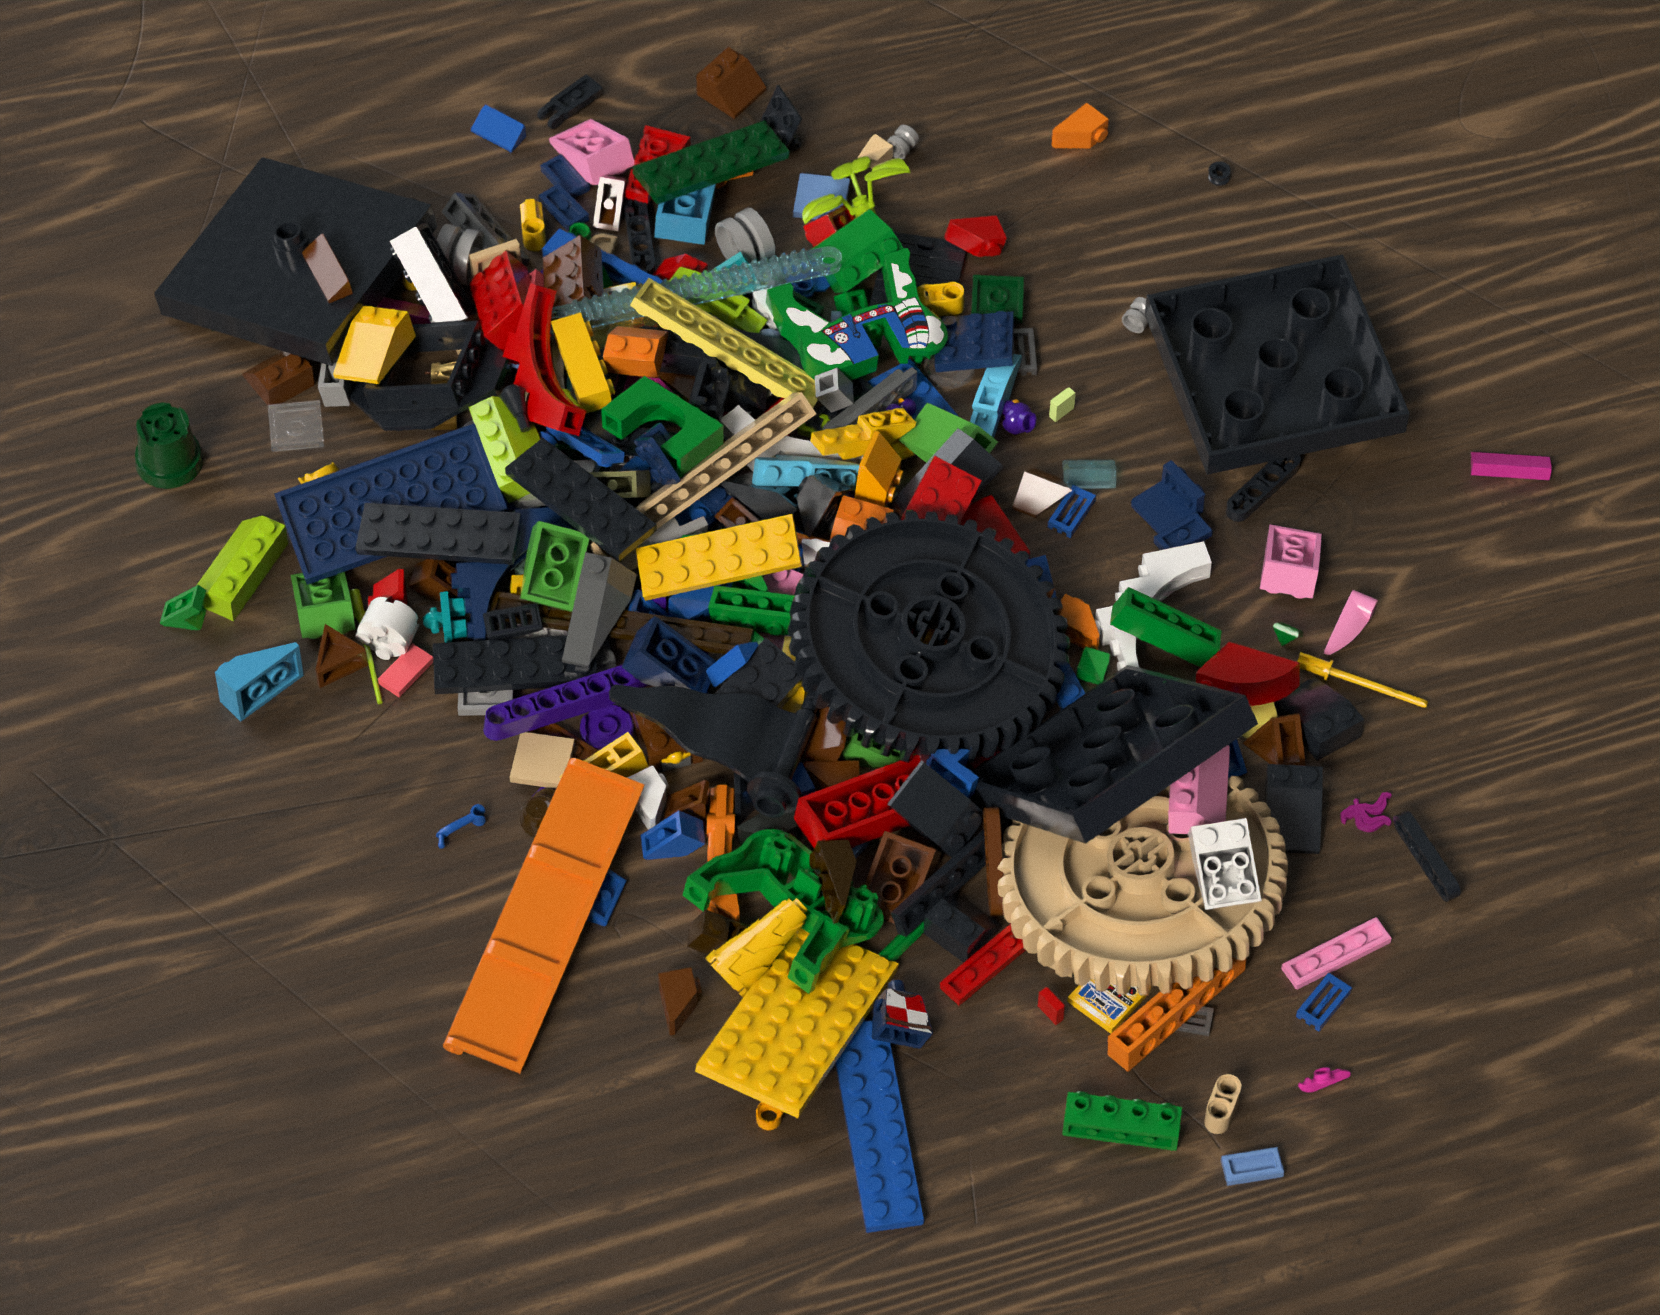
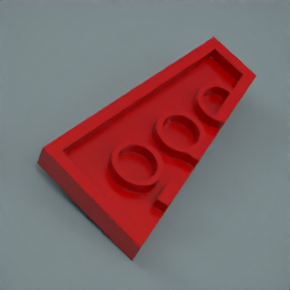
M645 125L644 136L640 140L639 152L635 156L634 165L689 147L691 145V138ZM631 169L625 188V198L649 203L652 199L651 196L633 175V169Z

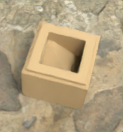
M874 134L858 158L869 157L871 160L869 167L873 169L876 165L893 158V145Z

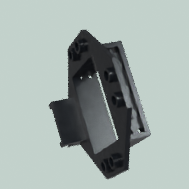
M478 321L413 324L416 337L381 382L373 384L355 381L349 398L384 431L433 429L465 411L468 407L492 396L497 397L501 386L505 383V376H510V362L508 358L503 357L504 352L484 337ZM461 350L448 383L394 386L408 353Z
M651 326L640 327L641 329L668 331L669 335L660 372L696 376L688 403L721 423L733 383L728 369L723 368L714 357L707 355L703 349L693 343L685 342L680 335L671 330ZM605 347L600 349L601 355L597 356L598 360L603 359ZM613 373L604 375L606 380L611 379L615 394L611 395L612 400L625 391L629 375ZM572 387L570 393L572 397L577 401L575 392ZM602 409L586 413L583 424L590 432L625 452L624 455L638 456L635 451L637 446L634 440L649 430L638 427L621 440L602 428ZM667 431L671 438L678 433Z

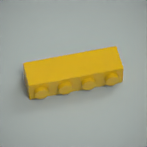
M581 312L551 321L554 338L579 405L582 409L586 410V413L602 409L612 401L611 395L615 394L611 379H605L604 375L608 373L604 360H598L597 356L601 354L597 341H591L590 337L593 336L590 322H584Z

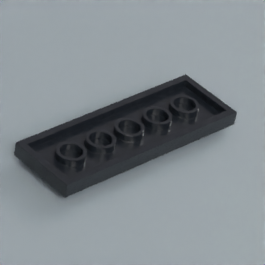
M544 438L540 439L505 467V474L617 561L623 559L657 531L656 523Z
M365 503L355 550L360 555L514 565L522 515L521 513Z
M567 636L433 643L435 695L551 688L597 673L596 656L588 668L562 662Z

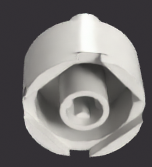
M378 597L371 601L357 629L356 639L374 650L379 658L389 660L391 657H398L406 653L419 628V624L416 622L418 617L406 604L395 600L393 604L385 602L386 597Z

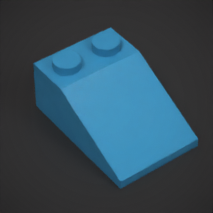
M716 184L660 203L656 213L655 237L705 245Z
M294 642L236 656L229 662L223 663L215 671L220 702L240 722L304 676L299 645Z

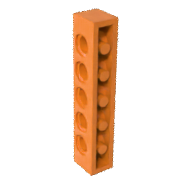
M1232 957L1233 969L1228 972H1221L1214 968V979L1209 982L1202 981L1196 976L1193 978V988L1184 989L1177 982L1172 983L1171 993L1163 994L1159 992L1108 1036V1056L1129 1072L1244 972L1246 959L1237 960Z

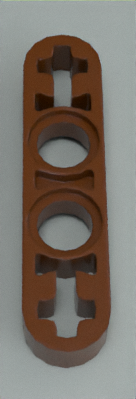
M984 808L983 821L989 915L1004 916L1002 906L1004 897L999 896L997 887L998 881L1003 877V872L997 869L1002 861L999 808Z

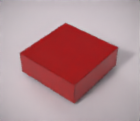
M1045 987L1039 992L1038 1007L1057 1025L1064 1019L1065 1005L1049 988Z

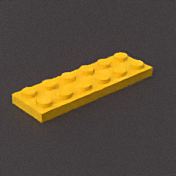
M792 514L635 548L645 601L802 567Z

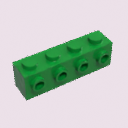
M714 586L708 605L711 622L749 628L772 635L789 636L788 625L791 618L789 612L795 595Z
M1127 587L1112 606L1110 625L1178 656L1189 663L1202 667L1220 650L1221 630L1130 587Z
M1083 1091L1068 1092L1062 1136L1177 1151L1182 1107H1177L1171 1103H1148L1142 1099H1118L1112 1095L1096 1096Z

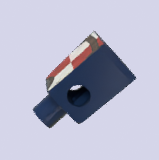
M893 980L888 983V988L883 991L874 1003L872 1039L920 1049L933 1034L923 997L920 994L906 992L903 981Z

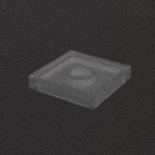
M320 400L268 405L272 452L324 447Z

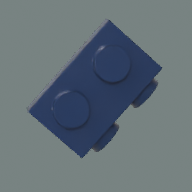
M657 423L634 440L637 446L635 451L641 460L647 461L651 467L650 474L657 483L676 485L681 480L661 450V445L671 437L663 424Z
M1171 460L1163 465L1162 481L1131 500V507L1159 534L1196 512L1198 515L1203 513L1205 493L1199 484H1195L1188 477L1182 467H1178Z

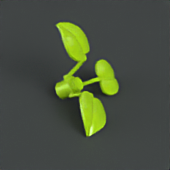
M864 156L855 159L853 162L840 165L831 172V176L835 180L851 176L857 193V197L852 200V206L842 195L835 197L834 194H828L810 201L803 209L802 219L804 224L806 225L812 218L828 212L842 203L849 210L850 215L855 214L856 217L868 209H871L876 214L872 181L896 174L910 173L909 167L900 158L891 159L873 167L872 172L867 173L864 177L868 185L867 198L866 195L861 193L855 173L868 169L871 165L870 158Z

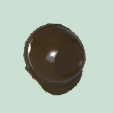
M546 788L536 792L520 809L521 826L525 833L535 838L555 793L554 789Z

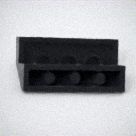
M957 429L893 499V502L888 507L893 509L894 513L899 517H902L934 456L982 480L970 504L1003 468L1002 464L973 438Z

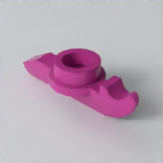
M1327 1067L1319 1068L1314 1071L1313 1079L1305 1078V1082L1298 1083V1087L1307 1093L1315 1092L1350 1077V1072L1345 1069L1331 1071Z

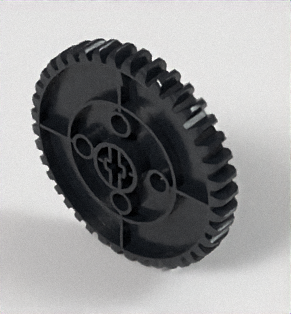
M906 510L904 520H900L894 512H889L885 514L883 524L877 518L870 517L866 519L863 529L859 525L853 524L847 528L845 536L835 535L830 540L829 547L819 549L815 560L807 564L803 578L798 581L794 594L795 597L792 600L789 612L791 618L788 625V634L792 637L789 650L791 655L796 657L794 669L797 674L804 675L802 681L804 691L809 693L816 692L813 700L814 706L818 709L829 707L826 719L831 724H837L840 721L846 722L843 734L847 737H853L856 733L863 735L861 746L870 748L875 742L881 744L880 754L885 757H889L893 750L900 751L901 761L907 763L912 760L913 754L920 755L921 761L926 763L927 759L930 758L931 754H935L937 749H947L950 754H957L958 749H968L970 754L967 764L973 763L977 752L985 758H990L994 756L997 746L1000 749L1007 750L1013 746L1015 738H1026L1032 726L1037 727L1041 724L1045 713L1052 709L1057 694L1061 690L1065 679L1064 674L1069 664L1067 652L1070 647V639L1065 635L1068 628L1067 619L1060 615L1063 609L1061 600L1052 598L1055 590L1052 582H1040L1044 572L1040 566L1033 565L1027 567L1030 555L1026 551H1019L1016 554L1011 551L1014 541L1009 538H1004L1000 542L994 540L996 530L991 527L986 528L982 533L976 531L977 521L972 519L967 520L964 526L959 525L956 514L949 513L945 521L938 520L937 513L932 510L926 512L924 519H919L917 512L914 510ZM929 629H935L929 644H924L923 642Z

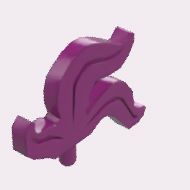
M1389 792L1381 793L1377 802L1372 805L1367 803L1360 804L1359 800L1355 798L1353 800L1354 805H1350L1341 812V822L1346 824V820L1355 818L1356 827L1364 832H1374L1385 824L1390 826L1391 819L1381 814L1386 808L1387 799H1390L1392 795ZM1368 814H1371V815H1381V816H1376V817L1371 818V817L1368 816Z

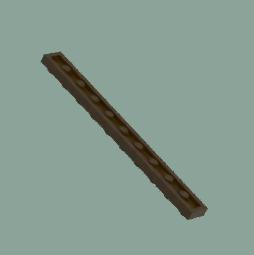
M495 591L489 612L535 604V602L520 599V595ZM539 604L543 628L569 630L572 612ZM624 610L607 637L633 641L636 632L654 616L658 617L699 649L706 652L726 654L738 644L753 642L755 634L754 630L749 628ZM530 612L526 614L528 625L533 624ZM520 615L516 616L517 624H522Z

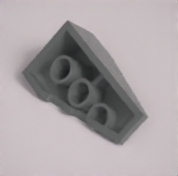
M585 552L562 658L564 663L588 668L604 644L606 637L618 622L625 607L631 601L637 574L613 558Z

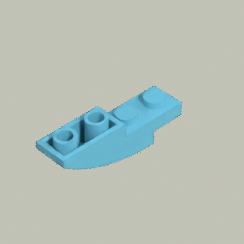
M1013 354V366L987 368L972 405L973 413L970 422L978 425L993 438L1004 404L1010 398L1022 355Z
M776 455V458L756 457L752 483L756 486L799 487L806 476L820 474L848 485L852 488L851 491H855L860 464L793 455Z

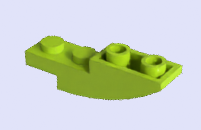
M679 267L666 285L675 294L705 312H711L730 327L759 333L768 321L747 305L750 301L729 286L697 271Z

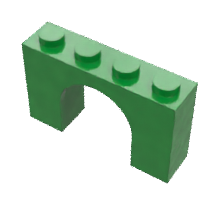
M646 376L642 377L602 408V428L621 440L642 424L653 420H666L681 427L682 429L661 445L662 452L679 477L685 475L723 445V424Z

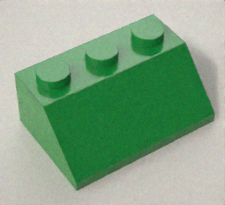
M868 209L809 250V253L836 294L847 292L883 266L885 254L904 248L893 230L871 209Z

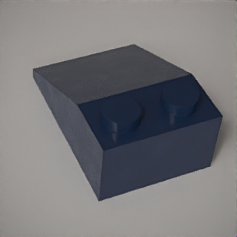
M654 616L636 632L622 668L642 683L654 687L676 686L707 693L711 681L706 670L716 661L658 617Z

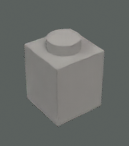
M838 368L815 376L816 398L830 412L854 404L853 383Z

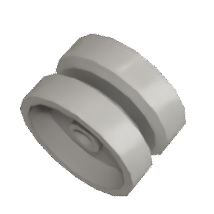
M746 208L736 213L734 219L726 218L716 224L715 235L717 243L726 260L741 251L754 268L756 262L764 263L774 257L775 245L773 237L763 218L754 209Z
M445 224L441 228L437 241L461 284L470 286L469 283L472 281L469 254L483 250V233L472 229H466L462 233L460 226Z

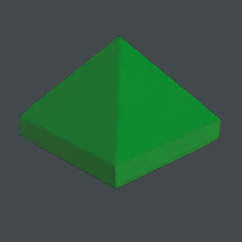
M1277 622L1273 625L1281 646L1302 637L1304 634L1302 630L1283 622Z

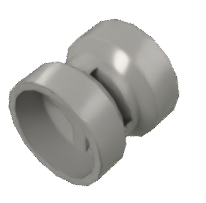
M900 125L895 131V136H891L887 140L888 143L893 145V157L904 159L908 155L909 149L917 145L919 136L914 129L907 125Z
M1136 298L1130 306L1131 309L1127 310L1122 317L1124 326L1134 333L1143 332L1148 325L1145 316V298Z

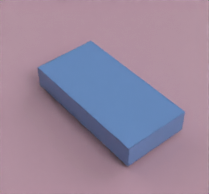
M1278 1147L1221 1156V1164L1227 1186L1284 1176Z

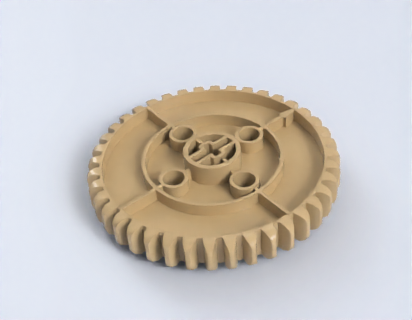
M1231 776L1228 778L1226 821L1247 818L1261 902L1205 910L1193 864L1188 834L1169 833L1170 786H1168L1086 844L1011 820L1012 825L1006 827L1003 833V844H1001L1002 861L997 867L998 870L1003 872V877L998 881L997 885L999 896L1004 897L1002 902L1003 915L1006 921L1011 923L1014 936L1023 940V947L1028 953H1037L1038 962L1043 966H1051L1055 963V973L1060 977H1067L1070 973L1074 972L1075 984L1080 986L1086 985L1092 979L1095 980L1096 991L1104 992L1112 984L1116 985L1118 995H1126L1130 987H1137L1140 996H1147L1151 992V986H1158L1161 993L1167 994L1172 991V983L1179 982L1180 986L1184 989L1193 988V978L1196 976L1202 981L1209 982L1214 979V968L1221 972L1230 971L1233 969L1232 957L1237 960H1245L1249 956V946L1256 947L1263 942V932L1272 929L1275 924V915L1279 914L1283 907L1282 897L1285 896L1287 891L1288 860L1285 840L1280 835L1279 823L1275 818L1271 817V810L1268 805L1258 800V793L1254 789H1244L1243 780L1240 777Z

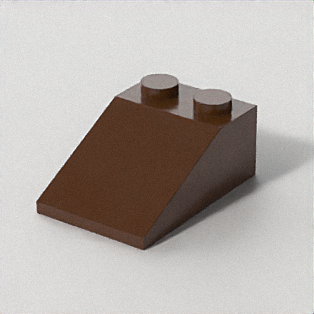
M884 831L864 885H867L869 891L877 894V905L883 913L884 920L894 923L891 912L934 874L942 853L887 831Z

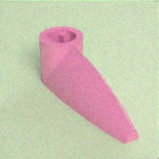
M1355 590L1351 592L1324 650V654L1331 655L1345 647L1362 631L1374 614L1378 603L1377 599Z

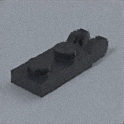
M585 74L552 97L547 104L540 108L537 117L542 121L550 117L547 125L553 130L561 126L565 119L570 118L603 95L604 88Z

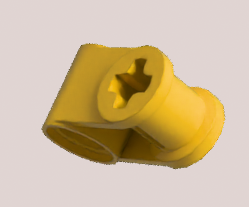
M957 282L924 284L917 287L921 303L929 307L937 316H955L964 310V288Z

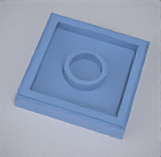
M800 173L793 217L802 218L805 206L810 201L824 195L834 194L835 197L842 195L847 201L850 178L835 180L832 176ZM825 212V213H823V214H821V215H818V216H816V217H814V218H812V219L815 220V219H817V218H819V217L825 215V214L828 213V212Z

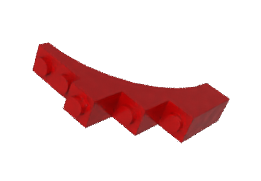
M530 283L516 333H509L503 357L520 362L514 384L524 387L525 392L530 393L526 406L528 421L579 436L586 410L576 406L563 392L553 369L550 352V324L556 291Z

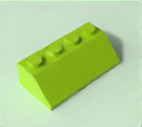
M492 396L468 407L498 487L507 501L511 503L530 494L505 474V467L541 439L535 423L528 421L531 429L522 433L516 418L513 417L500 397Z
M263 515L244 520L240 523L197 584L206 589L204 597L205 609L232 621L236 619L288 545L286 525Z

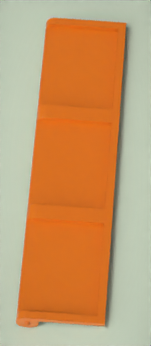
M577 758L569 759L444 1041L443 1047L447 1051L457 1055L466 1052L517 1073L522 1072L642 795L645 784Z

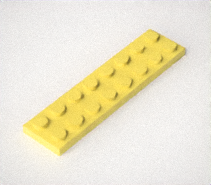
M648 278L630 304L640 315L650 317L658 322L662 328L680 335L685 342L695 344L703 349L707 355L725 362L730 369L738 370L748 376L752 382L768 388L775 396L785 399L792 393L802 392L812 408L818 401L815 393V380L804 370L654 280Z

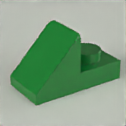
M197 585L166 601L160 624L167 627L200 630L206 614L204 607L206 589Z

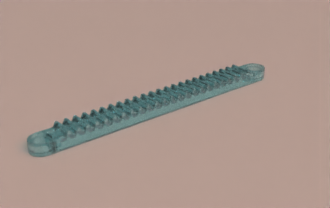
M831 246L808 251L803 248L799 253L794 250L790 255L782 253L780 257L772 255L770 259L763 257L759 262L753 259L750 264L744 261L740 266H737L735 263L731 268L723 266L721 270L713 268L709 273L704 270L700 275L695 272L691 277L683 275L681 279L673 277L671 281L664 279L660 285L690 303L697 305L773 288L790 282L795 283L834 274L842 266V254L837 248ZM833 257L836 261L832 264H826L822 259ZM633 286L631 290L624 288L622 292L614 290L610 295L605 292L601 297L593 295L591 299L584 297L582 301L574 299L570 304L553 307L551 319L564 318L581 312L584 322L589 321L591 328L643 317L635 308L630 306L641 288ZM550 324V335H554L552 324Z

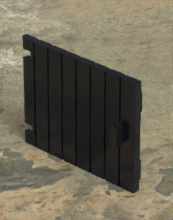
M894 232L903 248H908L911 253L909 267L915 277L916 288L924 284L959 283L966 255L965 250L943 239ZM882 267L878 270L869 306L888 303Z

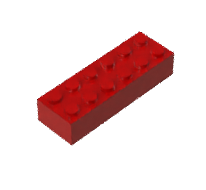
M914 755L909 763L900 760L800 797L794 820L814 848L817 841L849 840L852 848L883 836L884 831L892 833L910 826L887 804L920 763V755Z

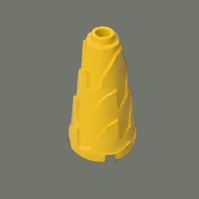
M789 898L783 900L760 920L758 919L750 927L730 939L716 951L713 950L705 959L712 963L711 966L734 990L736 989L739 992L744 988L739 993L743 998L753 983L761 978L779 953L785 948L787 942L805 923L804 920L807 916L804 913L808 909L797 898L793 901Z

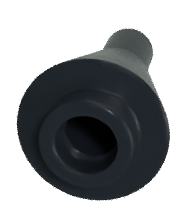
M516 384L509 385L503 389L499 397L513 417L516 418L520 431L522 433L527 432L531 427L526 417L524 387Z

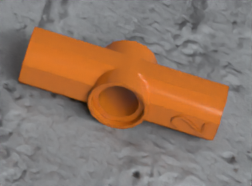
M717 785L710 790V813H707L708 861L715 856L732 852V838H735V814H733L735 795L734 789L727 785Z

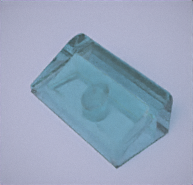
M1114 460L1062 461L1063 482L1070 488L1072 485L1082 489L1116 487V465Z

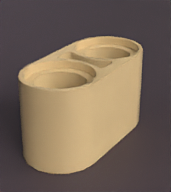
M1226 1074L1219 1077L1208 1101L1204 1123L1208 1131L1214 1134H1221L1228 1130L1237 1109L1241 1082L1234 1075ZM1222 1091H1231L1233 1094H1225ZM1213 1114H1221L1224 1117L1217 1118Z

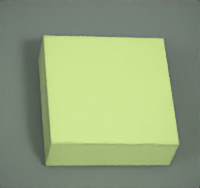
M1066 388L1050 401L1049 417L1055 422L1074 409L1075 392L1071 388Z

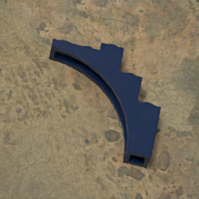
M549 507L515 510V513H521L522 524L514 565L477 562L456 563L455 573H451L452 589H457V598L464 597L465 613H470L471 622L466 623L467 638H472V641L485 640L483 613H487L496 589L507 574L521 561L526 559L532 527L538 521L578 531Z

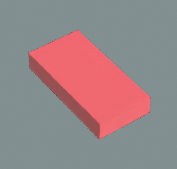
M412 643L404 655L401 654L378 678V684L400 698L433 663V656Z

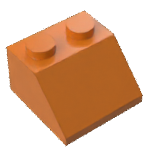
M617 326L608 334L603 354L607 373L658 378L669 335L668 331Z
M843 495L835 517L830 540L837 534L845 536L847 528L853 524L859 525L863 529L866 519L870 517L877 518L883 524L885 514L894 512V510Z

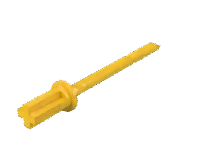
M1300 652L1297 660L1300 663V668L1323 676L1326 681L1328 676L1332 675L1425 708L1428 705V701L1333 668V660L1328 662Z

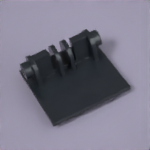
M777 85L760 122L765 120L787 149L793 148L796 150L802 145L801 138L796 133L802 118L780 85Z

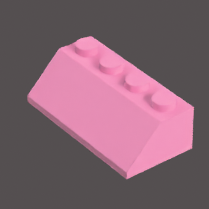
M1227 745L1170 785L1169 833L1188 834L1192 826L1226 821L1230 746Z

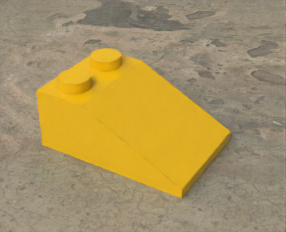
M363 306L351 321L333 372L334 378L379 384L416 337L408 311Z

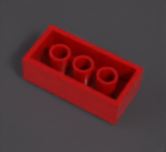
M507 250L500 256H496L490 265L482 272L477 273L469 283L484 337L503 352L509 333H516L530 283L532 284L527 267Z
M934 456L900 520H904L906 510L917 512L919 519H924L926 512L932 510L937 513L938 520L945 521L949 513L956 514L959 524L982 480Z

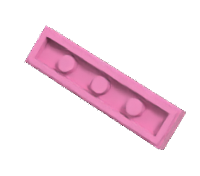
M1375 917L1283 963L1281 969L1295 989L1298 990L1326 976L1328 973H1332L1391 943L1392 938L1378 918Z

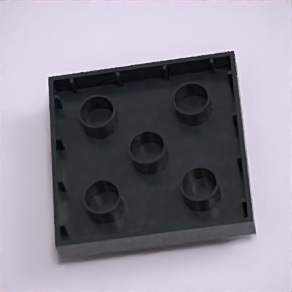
M262 157L154 292L161 315L333 366L339 358L351 321L363 306L377 307L405 269L400 260L397 261L390 250L392 246L390 241L425 222L428 223L432 232L435 231L438 225L431 204ZM321 234H324L344 270L353 293L331 303H328L302 255V252Z
M1343 254L1146 296L1145 316L1207 475L1406 432L1410 413Z
M1127 665L1031 730L1026 738H1019L1011 748L1000 751L975 768L972 772L979 779L975 793L970 800L981 810L998 807L999 814L1002 817L1086 844L1252 729L1258 722L1246 695Z

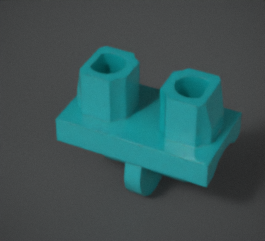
M448 591L440 592L442 613L438 612L436 607L430 608V612L423 616V625L431 629V632L434 634L439 633V628L443 627L445 643L453 642V639L467 637L466 620H451L450 618L465 616L463 598L449 599Z

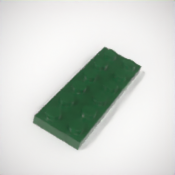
M764 120L634 165L633 175L658 205L789 158V150Z

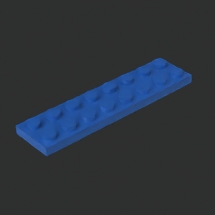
M873 1020L865 1021L861 1024L835 1063L866 1233L924 1225L891 1045L888 1042L872 1039Z

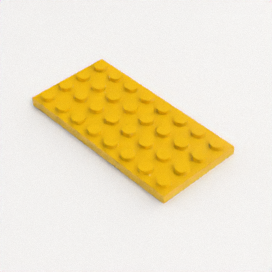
M802 928L787 942L785 948L779 953L761 978L753 983L696 1064L695 1070L699 1074L796 1118H799L873 1008L877 998L886 989L888 983L896 974L899 965L858 945H848L836 953L828 968L819 975L814 991L808 994L788 978L793 959L810 934Z

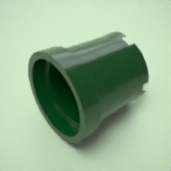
M166 402L156 403L145 408L142 411V416L136 422L138 444L135 450V466L138 475L149 485L163 489L177 488L189 483L201 471L203 453L197 438L192 433L187 413L182 408L172 407L171 403Z

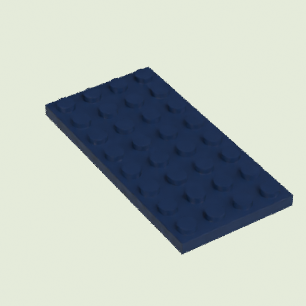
M475 424L274 493L307 585L387 557L360 555L355 550L365 503L508 512Z

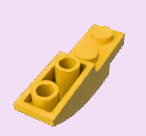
M895 408L893 410L860 415L856 425L812 432L810 441L823 456L838 453L843 460L865 454L874 431L880 432L890 444L916 426V422L904 408Z

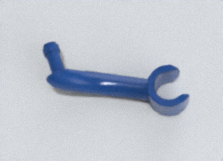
M480 804L472 806L470 814L440 829L436 833V837L439 838L438 847L443 849L445 847V837L471 822L476 826L484 825L485 817L477 815L485 814V808Z

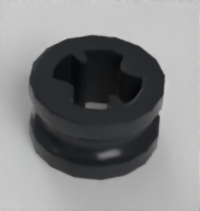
M1221 161L1212 163L1208 170L1209 181L1217 186L1226 185L1230 181V166ZM1221 171L1223 176H1217L1216 172Z

